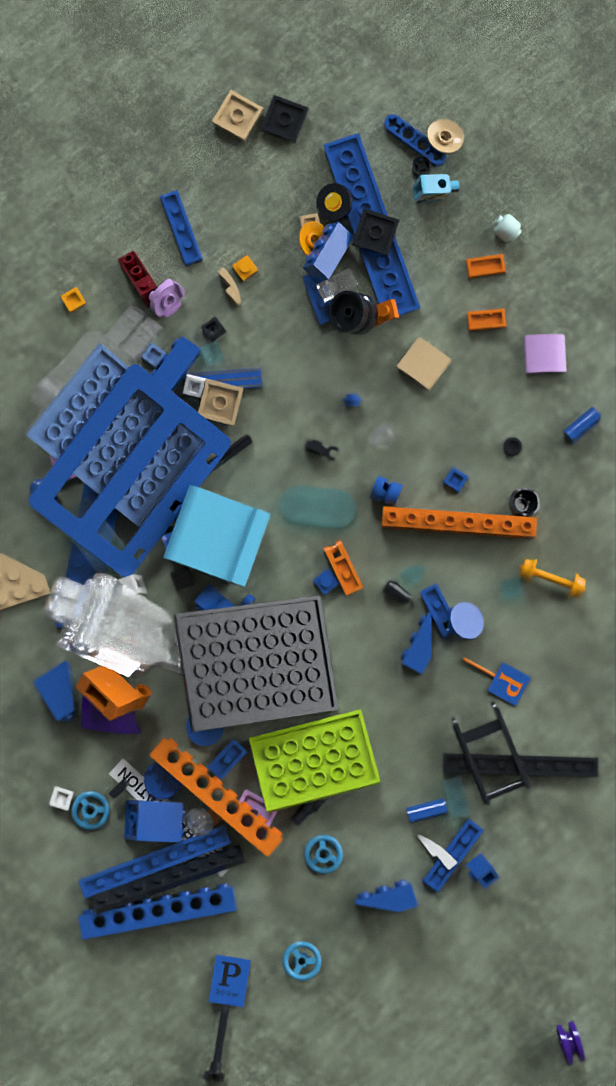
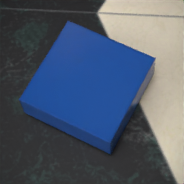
M452 467L442 484L459 494L469 476Z

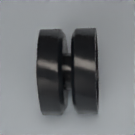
M346 290L338 293L332 299L328 311L330 323L335 329L355 335L369 332L374 327L378 314L376 303L372 297L363 293Z

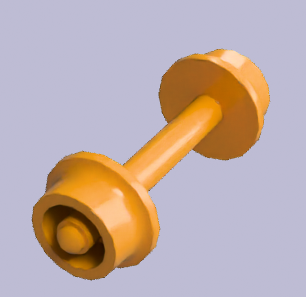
M525 559L523 565L519 566L521 570L519 577L525 579L528 584L533 575L569 588L568 598H580L582 592L586 591L584 587L586 580L579 577L577 573L573 581L536 569L537 559Z

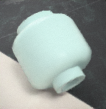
M506 214L503 217L499 215L493 223L495 225L494 234L504 242H513L522 232L520 230V222L510 214Z

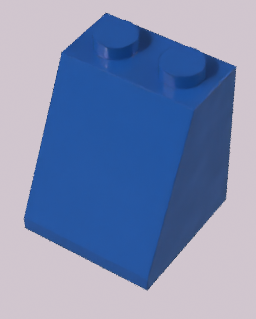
M126 800L124 839L181 842V838L184 835L182 818L185 816L183 803Z

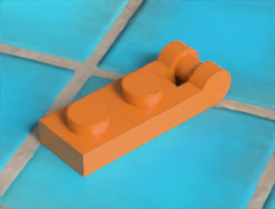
M341 540L336 541L335 545L324 547L323 550L345 595L348 596L363 589V585ZM339 551L341 556L334 558L333 553Z

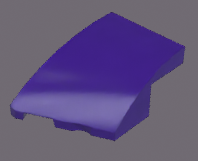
M84 695L82 696L81 728L112 733H141V728L138 727L134 717L136 715L135 710L109 721Z

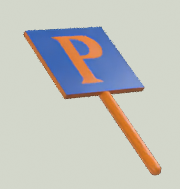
M463 658L464 662L493 677L487 691L514 706L517 705L531 679L530 676L504 662L500 665L497 673L494 674L469 659Z

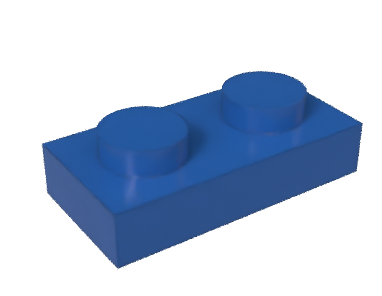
M233 739L207 768L222 780L245 756L247 751Z

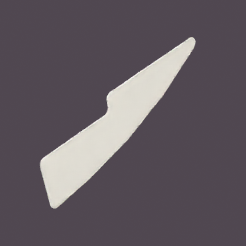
M418 835V838L433 857L438 856L448 870L457 864L455 859L442 847Z

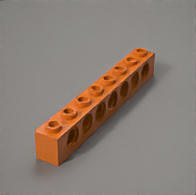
M383 506L381 522V528L524 539H534L537 527L536 517Z
M164 737L149 756L265 856L269 857L283 841L281 838L282 833L275 827L272 829L266 825L268 821L260 814L254 815L251 812L253 808L245 801L240 803L236 799L238 795L230 788L226 791L221 786L223 782L215 775L211 778L207 774L208 769L201 763L196 765L191 761L194 757L186 750L182 753L177 749L179 744L172 738L167 740ZM177 753L179 756L178 761L170 763L168 761L169 754ZM187 765L193 767V773L190 776L183 774V768ZM200 778L208 780V786L204 789L197 786ZM221 791L223 798L220 801H214L212 799L213 792ZM231 803H235L238 806L235 814L227 812V806ZM245 816H250L253 819V823L249 827H244L241 823L242 818ZM259 829H265L268 832L266 839L260 840L257 838L256 833Z

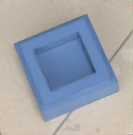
M151 343L141 356V359L157 370L161 359L167 353Z

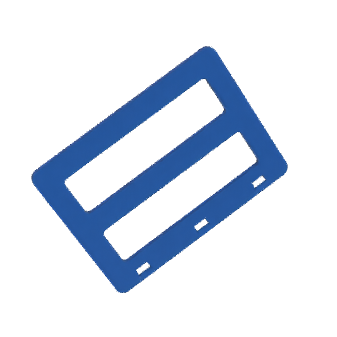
M132 364L28 498V504L118 574L127 577L134 574L178 516L189 485L200 487L229 449L231 440L138 364ZM140 389L163 408V412L81 518H77L58 504L54 497L135 391ZM182 423L203 440L202 447L123 550H118L101 537L97 530L176 426ZM213 453L216 457L209 465L205 461ZM177 500L180 504L173 512L169 508ZM140 547L144 551L140 555V557L136 559L133 557V555Z

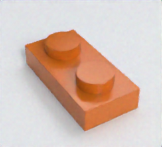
M390 299L376 305L378 314L374 327L399 318L395 299Z

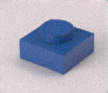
M328 568L313 580L324 596L340 584Z

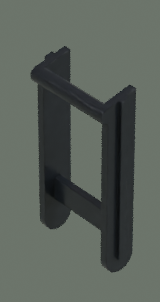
M494 701L490 704L496 720L462 733L456 718H451L456 738L483 804L487 806L491 804L489 801L523 786L526 789L531 788L501 711ZM501 730L521 779L486 793L467 744Z

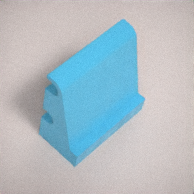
M189 485L163 558L175 561L177 564L195 571L208 574V576L228 584L245 587L271 514L205 489Z

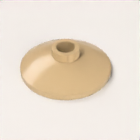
M439 119L429 126L427 139L435 150L449 154L461 148L464 142V134L455 122Z

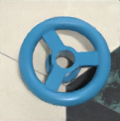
M84 792L77 796L72 804V818L80 828L96 830L102 827L109 818V803L98 792ZM86 798H97L103 806L96 807L93 803H88ZM80 802L83 805V821L79 819L77 814V807ZM88 807L93 808V814L87 813ZM104 812L99 822L88 824L90 819L94 818L97 813Z
M319 835L307 843L304 858L307 866L312 871L319 874H328L340 866L343 851L340 843L335 838L328 835ZM325 841L335 846L337 857L331 855V851L326 847ZM319 842L320 848L316 851V857L311 859L310 850L315 843ZM321 851L327 852L326 858L320 857ZM329 860L334 862V864L328 868H319L315 866V864L318 862L326 863Z
M304 941L291 944L283 954L282 965L284 971L290 978L297 981L312 979L321 967V955L318 949L311 943ZM297 948H307L312 951L315 957L309 958L306 953L299 952ZM291 952L295 956L294 963L296 965L293 972L288 965V958ZM303 957L306 962L299 964L298 959ZM309 964H315L310 973L299 975L301 969L306 968Z

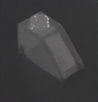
M348 268L321 282L316 287L325 303L342 291L354 289L358 286V283L351 269Z

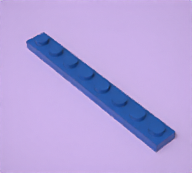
M225 825L85 877L78 880L86 899L92 895L229 845L231 840Z

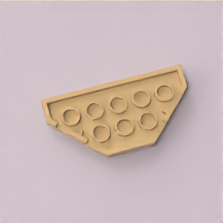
M0 553V611L51 594L45 575Z

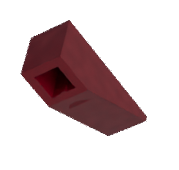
M133 250L119 258L118 261L141 300L149 309L151 302L149 295L158 287Z

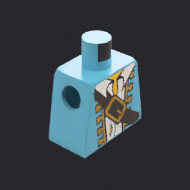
M448 174L420 175L413 184L415 204L446 200L450 193L459 192V182L450 181Z

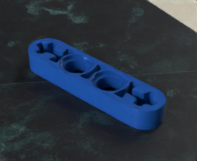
M395 114L386 117L384 127L387 132L418 155L428 157L432 165L441 166L444 164L446 153H441L435 149L432 150L435 155L440 153L442 160H434L435 156L431 152L429 156L427 155L432 146L425 135ZM395 120L397 127H389V121L393 122ZM409 130L413 133V137L405 139L402 133ZM424 141L427 143L428 148L420 150L417 144Z

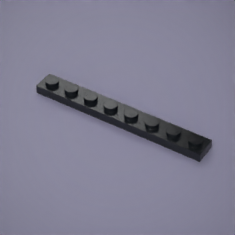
M443 753L442 773H471L463 754ZM471 754L478 774L519 775L511 755ZM519 755L527 775L598 777L599 757Z
M240 844L92 895L95 911L97 914L244 864L246 861Z

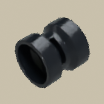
M420 155L413 160L411 170L416 178H419L420 175H429L431 168L430 159Z

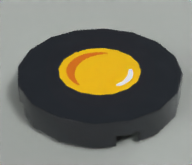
M338 183L327 184L320 190L317 196L316 203L319 214L324 219L330 221H341L351 212L353 196L344 185Z

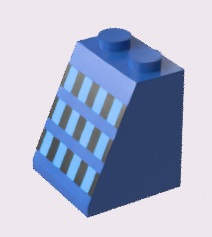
M65 660L34 680L33 683L56 720L67 723L76 717L75 713L78 712L72 665Z

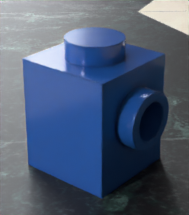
M482 853L466 864L470 870L468 873L474 883L478 881L484 889L500 878Z

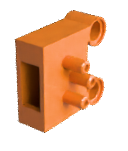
M115 658L111 659L107 664L83 673L76 685V688L109 721L133 710H142L152 695L151 689L146 685L138 684L134 689L123 679L121 675L125 670V664Z

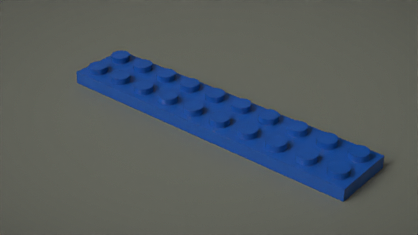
M359 133L324 144L323 148L335 182L346 186L353 196L352 209L348 214V219L355 236L364 208L388 216ZM394 237L388 257L359 248L378 304L395 299L399 316L419 310L421 307L396 237Z

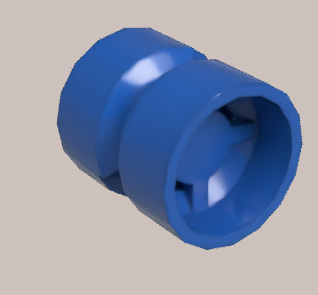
M378 476L369 499L377 502L382 500L384 505L395 507L403 485L394 481L389 483L388 479Z

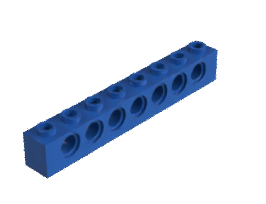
M228 883L217 885V889L214 890L205 887L198 889V893L190 894V891L179 892V896L172 898L171 894L159 896L160 900L152 901V898L140 900V904L133 905V903H129L100 914L94 912V909L82 911L83 914L78 916L82 940L236 911L237 904L233 886L229 887ZM214 894L219 895L221 898V902L218 905H213L210 902V897ZM193 898L201 900L202 905L200 908L195 909L191 906ZM173 902H180L182 904L181 912H174L172 910ZM159 905L162 907L163 914L161 916L153 914L152 909L154 906ZM135 909L143 911V919L137 920L134 918L133 912ZM116 913L124 915L123 923H117L114 920ZM101 916L104 918L105 925L103 927H98L95 924L96 917Z

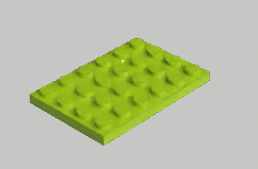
M361 709L249 738L267 813L381 784Z

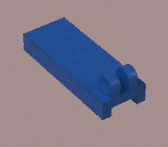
M309 274L302 276L319 325L330 322L328 311L331 299L325 282H316Z

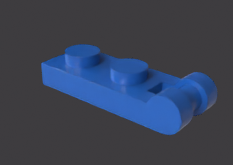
M436 583L419 593L431 613L442 638L445 640L449 638V635L453 634L449 627L445 628L443 623L449 621L447 617L450 608Z

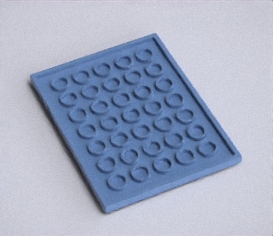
M99 343L27 432L26 436L54 459L58 460L127 370L128 366L103 344ZM140 389L136 390L73 474L99 495L163 412V408ZM179 423L115 506V509L140 528L202 447L203 440L182 423Z

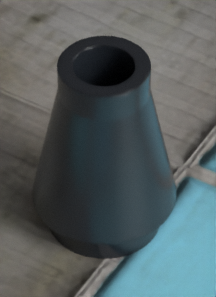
M390 579L382 593L386 594L385 597L406 605L412 597L396 580L392 581Z

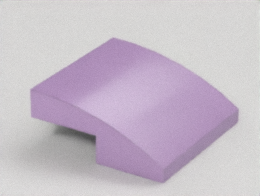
M564 334L523 336L526 374L566 372Z

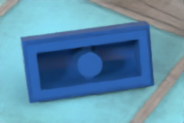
M591 407L562 431L564 436L571 444H574L600 422L601 414Z
M444 798L407 807L409 823L445 815L447 807Z

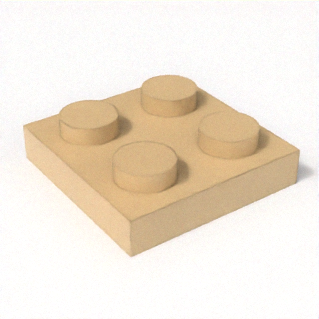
M230 90L213 118L212 124L245 142L263 112V107Z
M206 379L198 413L206 419L234 425L244 388Z

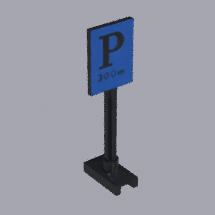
M216 954L208 1002L219 1003L222 1007L213 1062L210 1063L209 1071L204 1073V1079L208 1080L209 1074H213V1080H216V1076L219 1075V1082H224L225 1074L221 1073V1057L229 1007H244L251 960Z

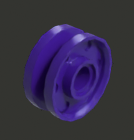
M574 1021L568 1022L567 1032L564 1031L561 1024L556 1025L558 1040L567 1065H573V1055H576L580 1062H585L582 1042Z

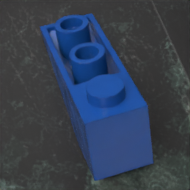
M430 612L426 616L422 615L418 623L421 626L418 633L413 632L409 640L412 643L409 650L405 648L400 657L403 660L401 665L420 675L423 674L431 659Z

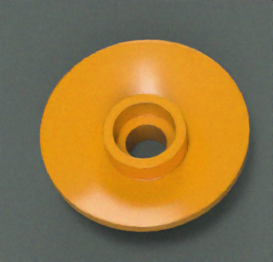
M317 221L305 223L299 232V244L306 256L313 251L314 243L323 234L324 226Z

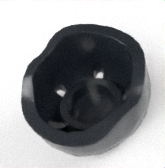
M524 487L513 491L509 498L511 512L516 516L531 517L536 514L540 509L538 493L533 489Z

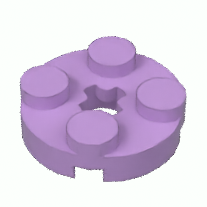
M171 279L165 280L163 284L149 295L152 312L159 317L173 315L181 306V297L184 298L185 296L183 287Z

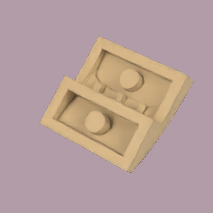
M418 337L396 367L413 378L416 383L430 390L452 360L433 345Z

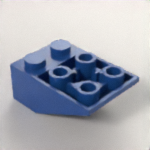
M405 879L394 882L395 886L389 888L386 885L375 888L376 892L370 894L368 891L358 893L357 898L354 899L355 904L397 912L418 906L410 881L406 882Z

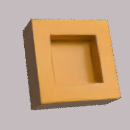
M248 255L232 265V268L243 282L259 272Z
M77 286L60 296L70 314L87 304Z

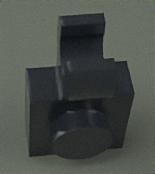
M312 439V441L307 440L305 450L319 456H324L329 461H335V458L331 457L329 453L331 451L338 452V447L330 446L325 448L322 446L323 443L316 439Z

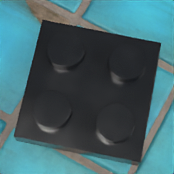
M274 95L260 131L296 144L309 107Z
M364 208L352 246L388 257L400 220Z

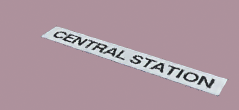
M122 759L109 773L118 783L125 778L129 782L126 790L137 800L170 802L168 799H158L151 796L145 788L144 777L125 759ZM186 815L182 818L184 835L181 841L204 833ZM218 848L205 854L199 855V857L201 858L213 854L215 852L221 851L223 849ZM228 869L218 872L217 874L222 877L228 871Z

